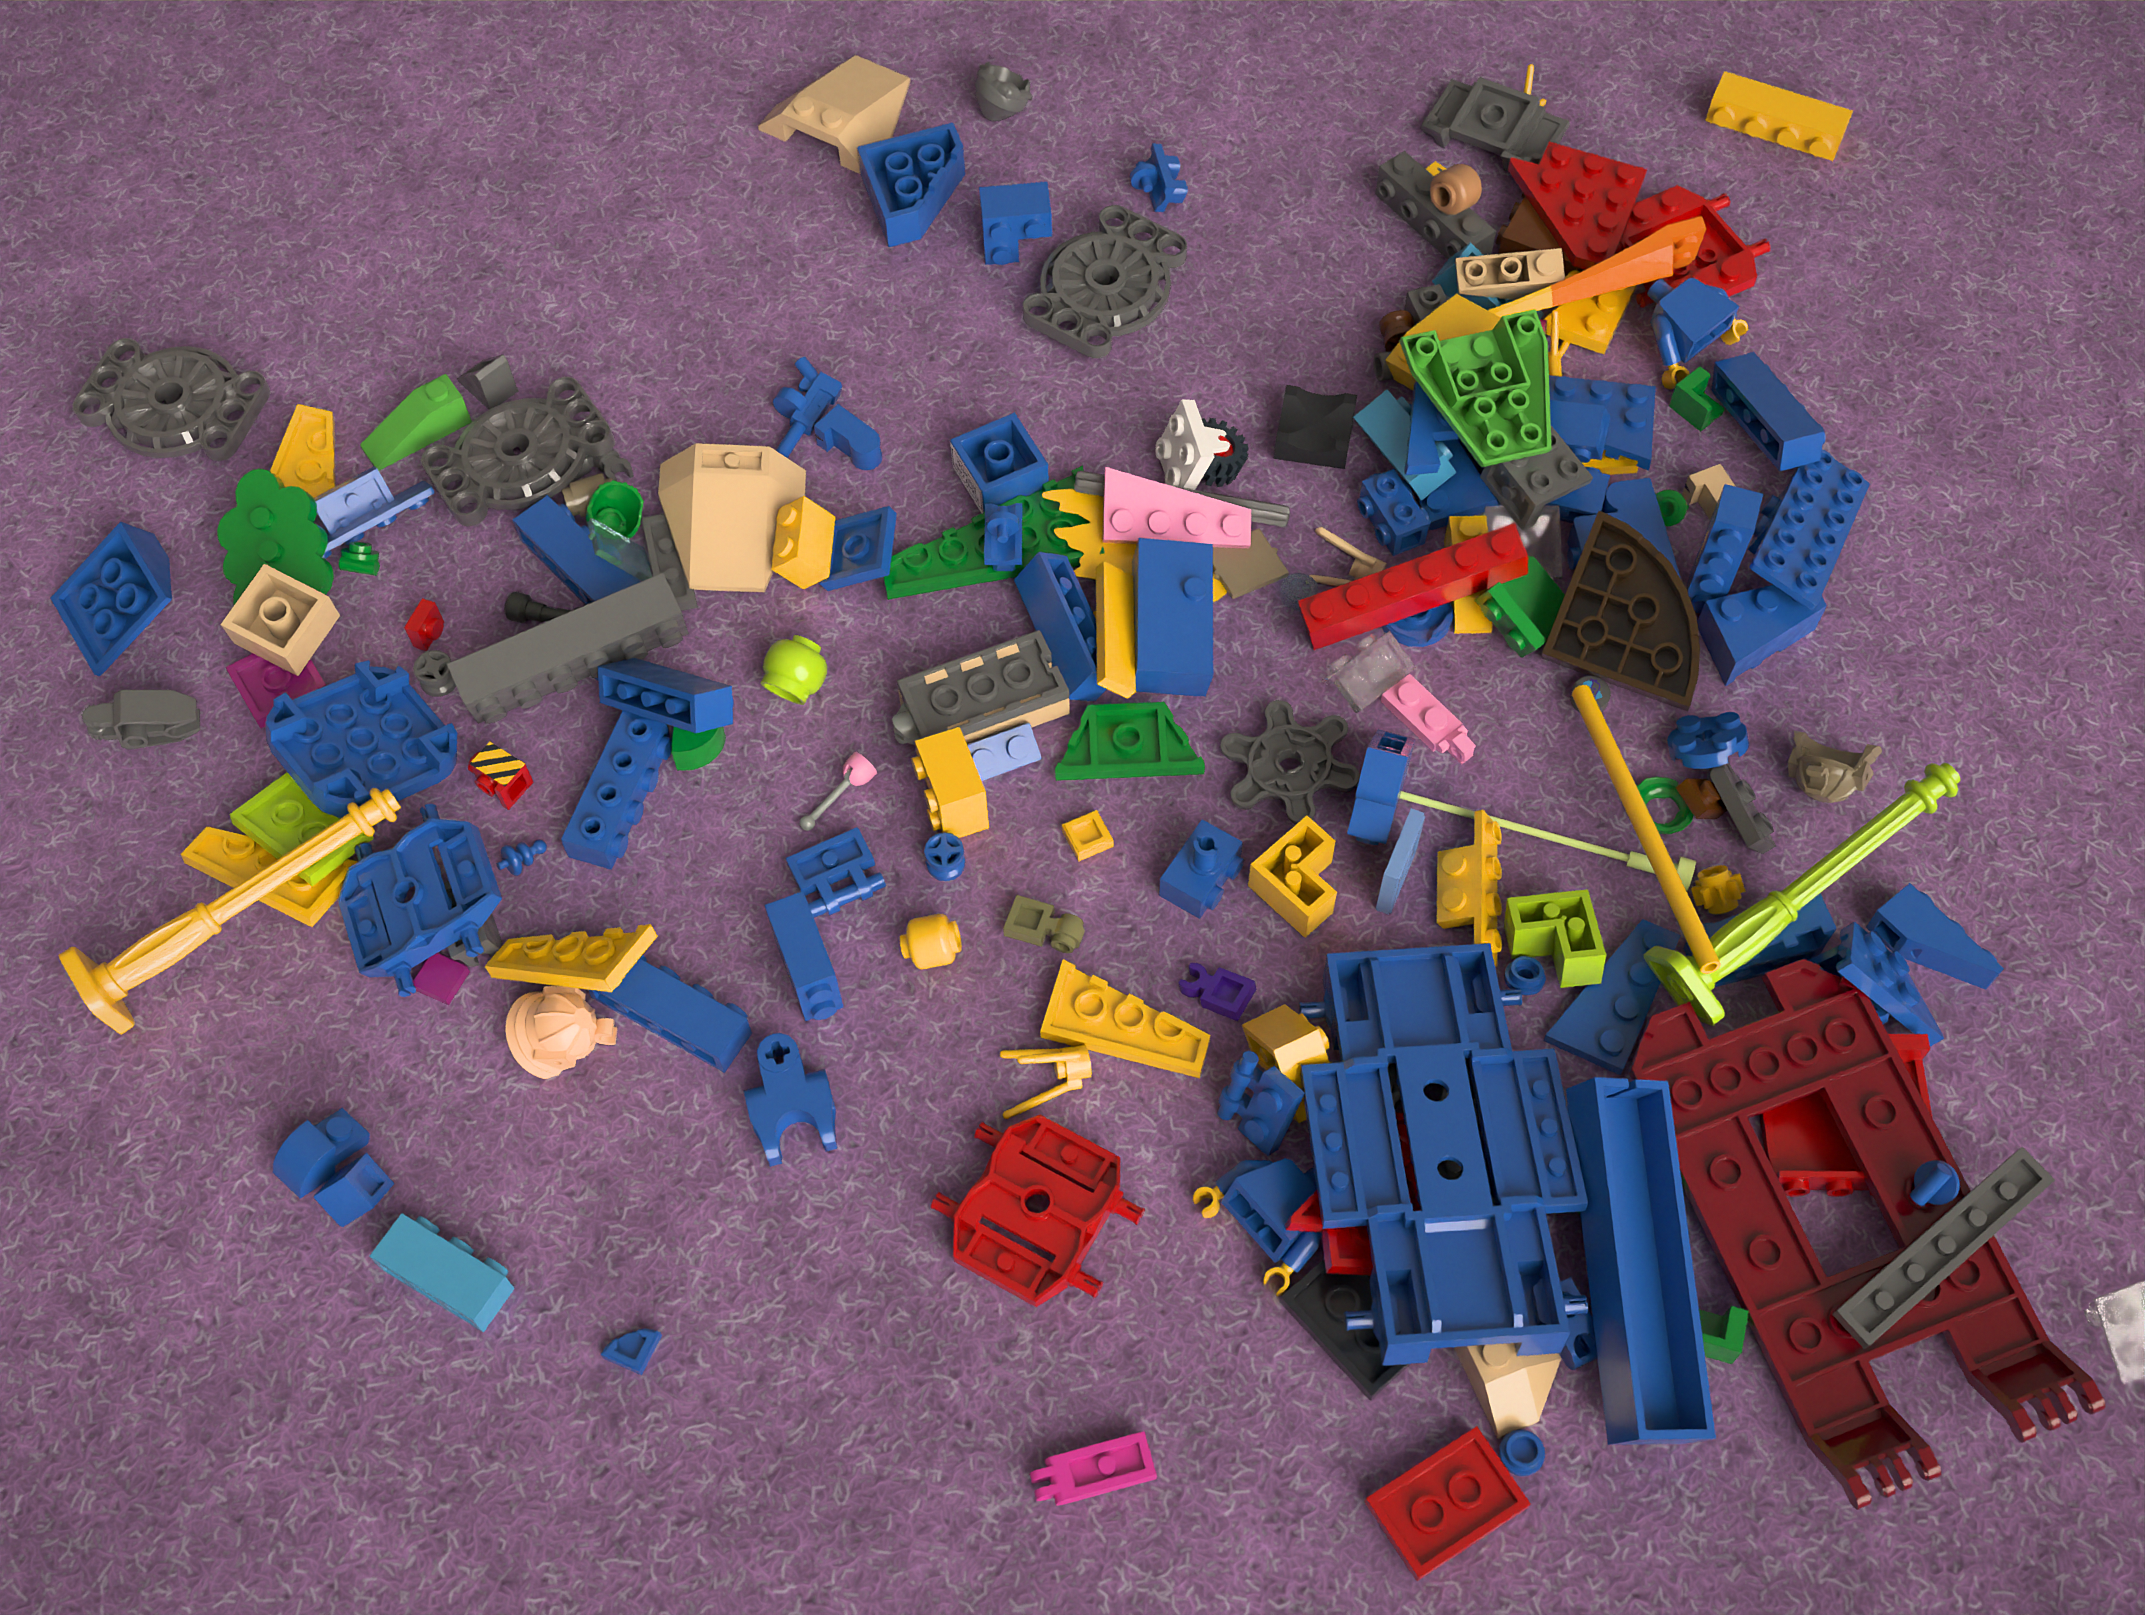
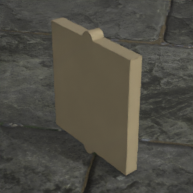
M1259 528L1251 531V546L1249 549L1213 547L1214 578L1220 580L1232 599L1288 577L1289 572L1277 556V548L1271 547Z

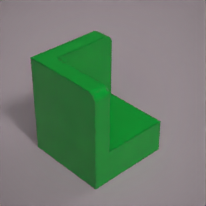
M1701 366L1676 384L1669 404L1671 409L1700 432L1723 415L1724 408L1704 393L1711 374Z
M1730 1306L1722 1316L1699 1309L1705 1357L1732 1364L1739 1357L1743 1349L1748 1310Z

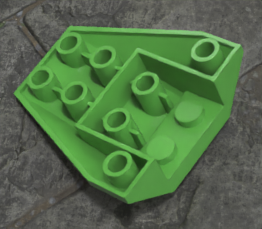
M1536 309L1502 316L1493 330L1439 341L1436 330L1401 337L1399 341L1412 376L1481 467L1550 452L1552 448L1548 341Z

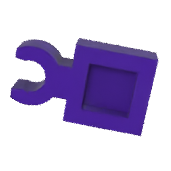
M1190 963L1188 966L1190 975L1198 978V980L1187 982L1180 979L1178 982L1180 992L1192 998L1201 996L1200 1001L1203 1008L1238 1021L1257 990L1255 981L1220 967L1212 976L1207 974L1205 967L1201 964Z

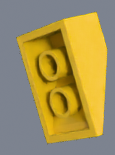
M1455 294L1407 331L1404 336L1436 330L1439 341L1493 330L1501 318L1466 298ZM1399 342L1387 357L1386 362L1394 380L1414 391L1416 380L1410 372Z

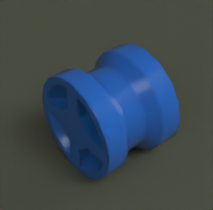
M944 832L935 834L927 841L924 853L927 870L930 875L939 881H950L959 877L964 871L966 863L962 841L957 836Z

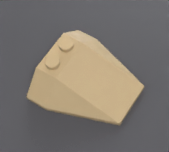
M855 55L777 104L758 125V129L785 142L797 129L832 144L839 149L841 166L860 174L857 147L893 137L909 88L910 78Z

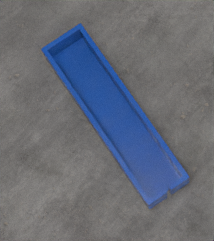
M1591 1078L1567 1088L1566 1096L1568 1113L1588 1200L1586 1210L1580 1211L1608 1445L1686 1444L1716 1439L1668 1081L1635 1079L1628 1082V1079Z

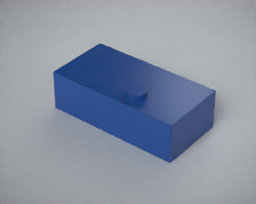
M1138 538L1132 560L1136 692L1206 696L1213 678V544Z

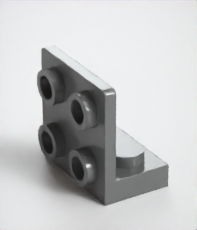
M1552 426V449L1550 452L1486 466L1480 476L1522 531L1536 524L1545 504L1590 484L1593 478Z

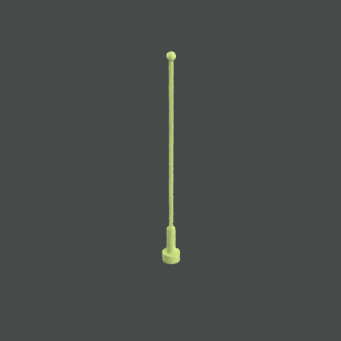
M1401 791L1400 799L1471 819L1475 817V811ZM1489 816L1500 827L1625 861L1628 867L1655 874L1647 855L1630 851V854ZM1680 856L1677 864H1673L1686 891H1688L1696 861Z

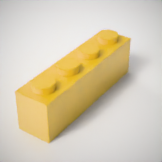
M1724 71L1712 97L1705 121L1833 161L1853 110Z

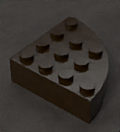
M1598 511L1542 652V658L1585 675L1598 677L1607 683L1688 712L1698 681L1700 662L1697 617L1688 591L1671 562L1650 541L1627 523Z

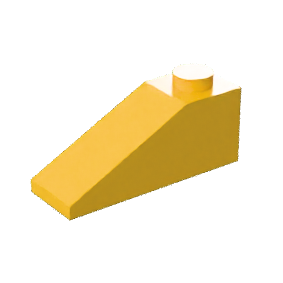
M1449 516L1444 538V548L1488 533L1487 517ZM1485 590L1451 602L1454 634L1492 633V622L1485 617L1481 608L1474 600Z

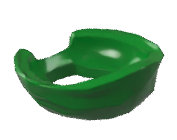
M1656 776L1645 778L1637 785L1645 805L1652 799L1671 798L1677 804L1680 811L1671 822L1665 824L1654 822L1659 834H1672L1682 831L1692 822L1694 815L1676 789L1679 782L1671 778Z

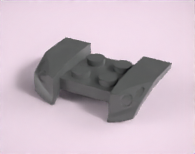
M1479 77L1472 86L1451 79L1436 105L1421 124V130L1426 135L1430 134L1435 139V143L1442 148H1445L1450 140L1454 138L1498 154L1502 158L1504 171H1508L1511 157L1538 164L1548 142L1559 144L1570 126V122L1546 113L1545 107L1540 105V98Z

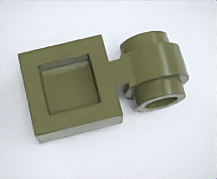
M1016 895L1003 927V932L1006 937L1042 947L1045 937L1048 935L1052 940L1051 946L1055 950L1069 954L1080 946L1085 929L1083 928V920L1073 914L1065 913L1060 918L1056 917L1054 919V905Z

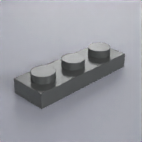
M660 514L642 518L653 576L664 573L681 611L698 608L694 589H689L665 515Z

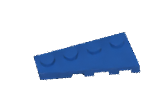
M1642 919L1605 963L1601 984L1587 985L1548 1031L1543 1041L1621 1075L1661 983L1645 961L1643 954L1654 946L1675 950L1681 935Z

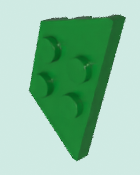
M1165 702L1088 705L1080 719L1079 728L1074 731L1068 742V749L1061 763L1058 762L1055 767L1056 781L1202 775L1205 772V762L1201 756L1197 757L1189 745L1188 736L1182 727L1174 722L1173 714Z

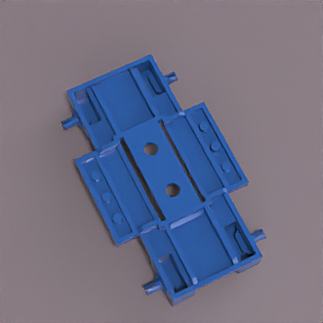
M1490 943L1326 954L1323 973L1324 999L1320 1002H1299V1014H1304L1307 1019L1325 1018L1331 1031L1333 1050H1339L1341 1062L1301 1065L1302 1090L1305 1092L1304 1104L1322 1228L1367 1226L1373 1264L1369 1281L1372 1306L1371 1310L1345 1311L1346 1331L1373 1328V1332L1379 1341L1382 1366L1427 1363L1433 1348L1514 1343L1516 1356L1561 1353L1570 1334L1567 1315L1587 1314L1588 1304L1585 1295L1563 1297L1546 1214L1585 1211L1588 1200L1555 1049L1512 1051L1503 1006H1521V989L1500 990ZM1465 1058L1468 1059L1496 1206L1492 1204ZM1388 1063H1395L1397 1084L1400 1089L1404 1112L1403 1121L1407 1129L1410 1161L1413 1164L1420 1211H1413L1412 1203H1410L1387 1069ZM1438 1083L1447 1090L1448 1096L1443 1101H1432L1425 1096L1423 1089L1428 1084ZM1446 1160L1454 1161L1461 1167L1462 1175L1458 1179L1447 1180L1439 1174L1437 1170L1438 1164Z

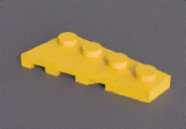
M1064 959L1062 960L1040 1031L1041 1038L1071 1046L1086 1045L1088 1050L1196 1078L1201 1076L1211 1036L1165 1011L1160 1013L1144 1004V1000L1130 993L1128 996L1108 986L1107 981L1095 975L1091 977L1077 970L1074 964Z

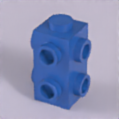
M1395 469L1382 474H1373L1362 481L1360 497L1357 499L1358 509L1365 519L1369 518L1372 522L1375 536L1380 545H1386L1392 556L1425 544L1428 528L1430 527V519L1426 510L1423 507L1419 508L1415 502L1408 482L1402 481Z

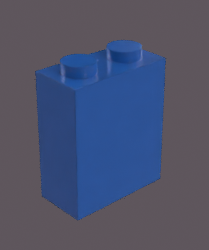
M802 891L764 905L776 945L805 1021L813 1018L815 1020H823L831 1017L836 1013L837 1009L844 1006L836 974L804 892Z

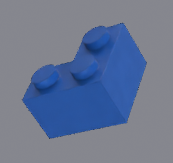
M1048 181L979 187L986 265H1005L1019 262L1018 239L1052 237V212Z

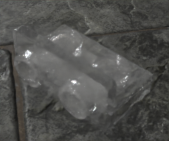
M1390 631L1378 637L1373 632L1355 645L1358 652L1350 658L1347 654H1344L1328 665L1331 672L1321 679L1325 686L1334 683L1355 713L1363 710L1416 668Z

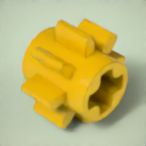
M1725 865L1708 867L1698 873L1699 880L1695 881L1696 886L1691 887L1696 906L1704 904V908L1708 909L1710 914H1722L1738 907V899H1741V893L1745 892L1740 873L1732 875V872L1728 871V867Z

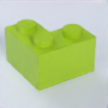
M1588 889L1507 898L1504 931L1511 959L1522 956L1538 957L1552 955L1560 988L1601 984L1606 952Z

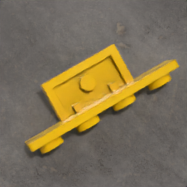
M1482 809L1475 811L1474 845L1437 852V924L1442 929L1474 924V944L1490 943L1494 964L1497 967L1498 952L1502 949V940L1498 931V916L1502 913V904L1497 893V880H1500L1502 877V869L1497 858V845L1501 844L1502 834L1499 824L1493 821Z

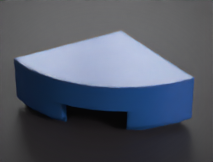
M638 1329V1331L627 1333L618 1339H613L604 1348L601 1356L603 1359L642 1375L662 1334L653 1329Z

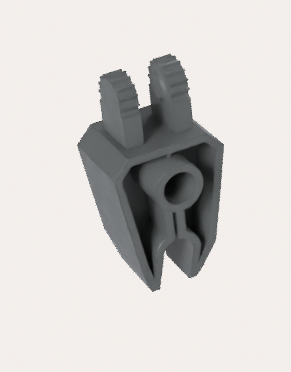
M120 690L114 694V703L89 705V707H85V710L82 711L83 714H81L83 722L88 726V734L92 739L100 741L102 739H118L121 747L129 750L180 742L200 731V709H197V700L174 690Z

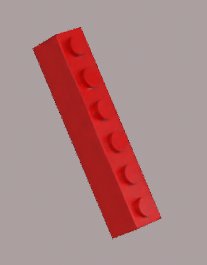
M1513 523L1298 600V605L1312 647L1316 650L1483 591L1498 582L1502 584L1528 574V554L1516 525Z

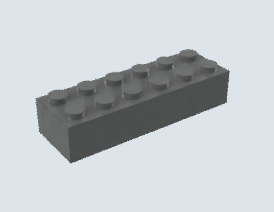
M660 573L452 661L447 666L465 707L478 724L483 721L486 724H491L507 716L506 712L519 706L523 709L535 706L547 694L554 691L557 693L570 691L578 685V681L589 676L598 678V666L632 658L642 660L648 655V651L662 646V648L675 646L683 640V636L689 633L664 573Z

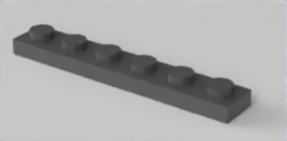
M2022 1146L1833 1312L1832 1315L1864 1349L1869 1347L2053 1183L2055 1179Z

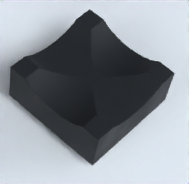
M1286 385L1275 441L1274 459L1345 469L1357 395L1348 393L1321 395L1306 391L1298 386Z

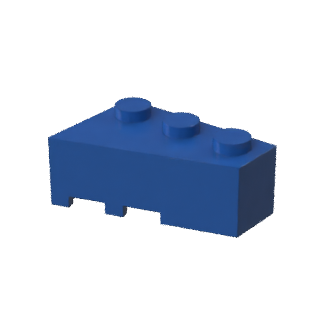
M1769 585L1707 600L1697 621L1698 630L1724 685L1727 686L1740 674L1750 668L1754 669L1762 664V661L1777 651L1781 652L1814 631L1827 605L1821 596L1818 605L1813 610H1810L1776 586Z

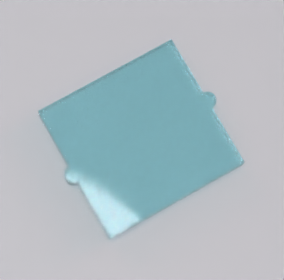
M593 518L588 521L587 524L590 532L588 538L592 541L595 555L641 581L652 577L650 571L651 564L647 560L644 547Z

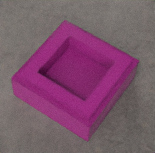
M436 953L426 960L413 983L417 992L450 1005L470 971L466 965Z

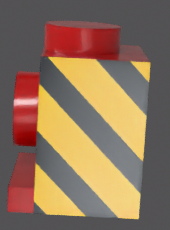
M491 742L482 751L474 754L469 761L468 770L475 775L477 787L491 797L496 793L502 806L507 810L533 784L526 764Z

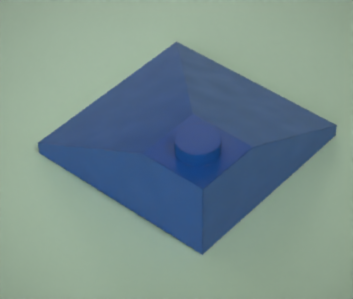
M121 521L51 597L53 604L94 675H102L172 600L169 557L155 534Z

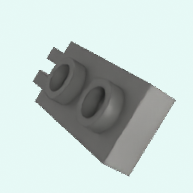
M1730 763L1708 768L1710 778L1747 847L1761 854L1776 847L1770 835L1774 832L1773 826L1762 812L1758 813L1752 802L1756 799V795L1751 786L1735 774Z

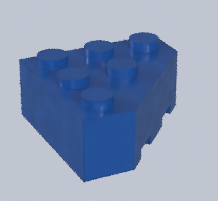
M954 123L857 147L860 175L888 247L921 239L965 176L963 144Z

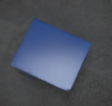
M365 1153L337 1171L313 1197L339 1226L344 1227L373 1209L395 1183L369 1154Z

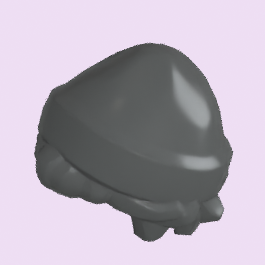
M990 62L979 66L980 70L977 71L978 77L975 81L976 99L983 115L988 120L1001 121L1023 111L1028 101L1032 100L1030 81L1028 79L1023 80L1021 75L1005 67L992 65Z

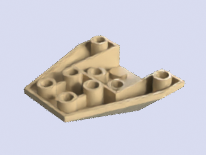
M695 443L660 464L658 496L689 589L765 592L774 572L771 570L778 509L805 496V469L768 446Z

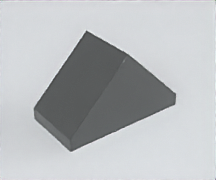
M504 355L484 359L457 378L459 383L488 409L502 404L518 392L509 363Z

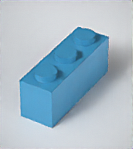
M1386 390L1353 418L1401 477L1408 482L1412 490L1423 500L1456 473L1448 461L1453 455L1442 441H1437L1435 445L1441 463L1438 473L1405 475L1404 468L1407 459V442L1410 434L1412 407L1403 396L1396 400Z
M401 1213L369 1257L384 1272L484 1333L515 1289L506 1278L509 1271L489 1257L483 1263L471 1256L474 1250L454 1236L449 1242L438 1236L437 1234L440 1229L424 1217L418 1216L414 1221Z

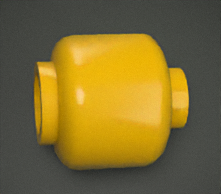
M944 914L911 919L907 924L906 934L900 935V947L904 959L911 958L913 964L918 969L951 964L955 960L956 953L962 950L958 925L956 921H950Z

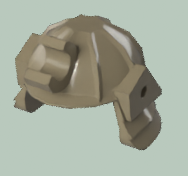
M1794 730L1795 737L1793 738L1796 747H1793L1788 761L1789 777L1795 778L1798 787L1814 800L1828 803L1844 801L1855 790L1864 791L1874 774L1870 765L1876 761V758L1882 753V749L1880 746L1867 744L1863 753L1836 750L1815 742L1805 732Z

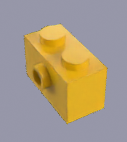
M802 496L778 509L771 570L798 587L806 589L829 577L835 516L807 497Z

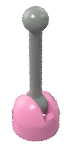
M854 752L843 765L844 780L810 815H805L800 819V827L805 831L812 830L815 826V820L850 784L854 786L864 785L877 774L874 766L860 753Z

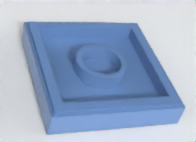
M1410 809L1383 875L1376 905L1377 911L1388 915L1392 913L1417 852L1425 820L1424 813L1421 811Z

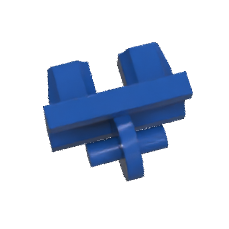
M1152 143L1151 157L1146 162H1137L1136 167L1130 173V181L1135 189L1144 190L1146 193L1149 192L1155 212H1164L1168 203H1183L1188 193V187L1184 180H1173L1177 178L1180 172L1178 156L1165 155L1162 144Z
M1015 503L1010 506L985 504L984 563L985 565H993V570L1013 571L1015 570V565H1022V503Z

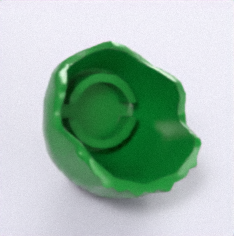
M615 480L598 486L591 495L586 508V522L596 538L605 543L620 544L631 539L636 534L641 525L644 500L638 489L628 485L626 482L621 483Z

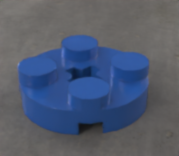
M1725 712L1718 716L1699 718L1696 715L1683 716L1676 721L1677 728L1667 738L1671 760L1675 762L1676 758L1682 759L1684 767L1693 769L1722 766L1729 763V755L1738 751L1740 757L1745 754L1749 747L1747 728L1740 722V716L1735 712Z

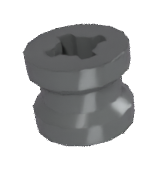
M440 650L424 652L416 659L413 667L414 674L419 680L422 690L432 697L448 695L456 687L447 666L452 661L446 653Z

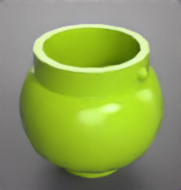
M794 635L792 640L781 639L776 641L764 658L763 671L765 675L760 684L781 698L804 705L809 695L815 694L820 689L827 675L826 660L819 654L821 647L799 635Z

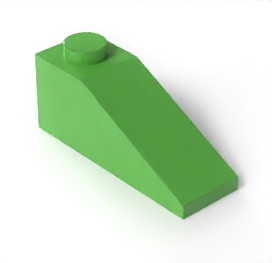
M444 374L414 389L360 446L372 465L380 471L472 423L462 395L447 374Z

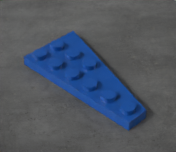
M1549 375L1550 400L1606 406L1610 416V423L1604 450H1606L1605 456L1618 460L1621 455L1638 461L1637 467L1649 470L1652 457L1656 386Z

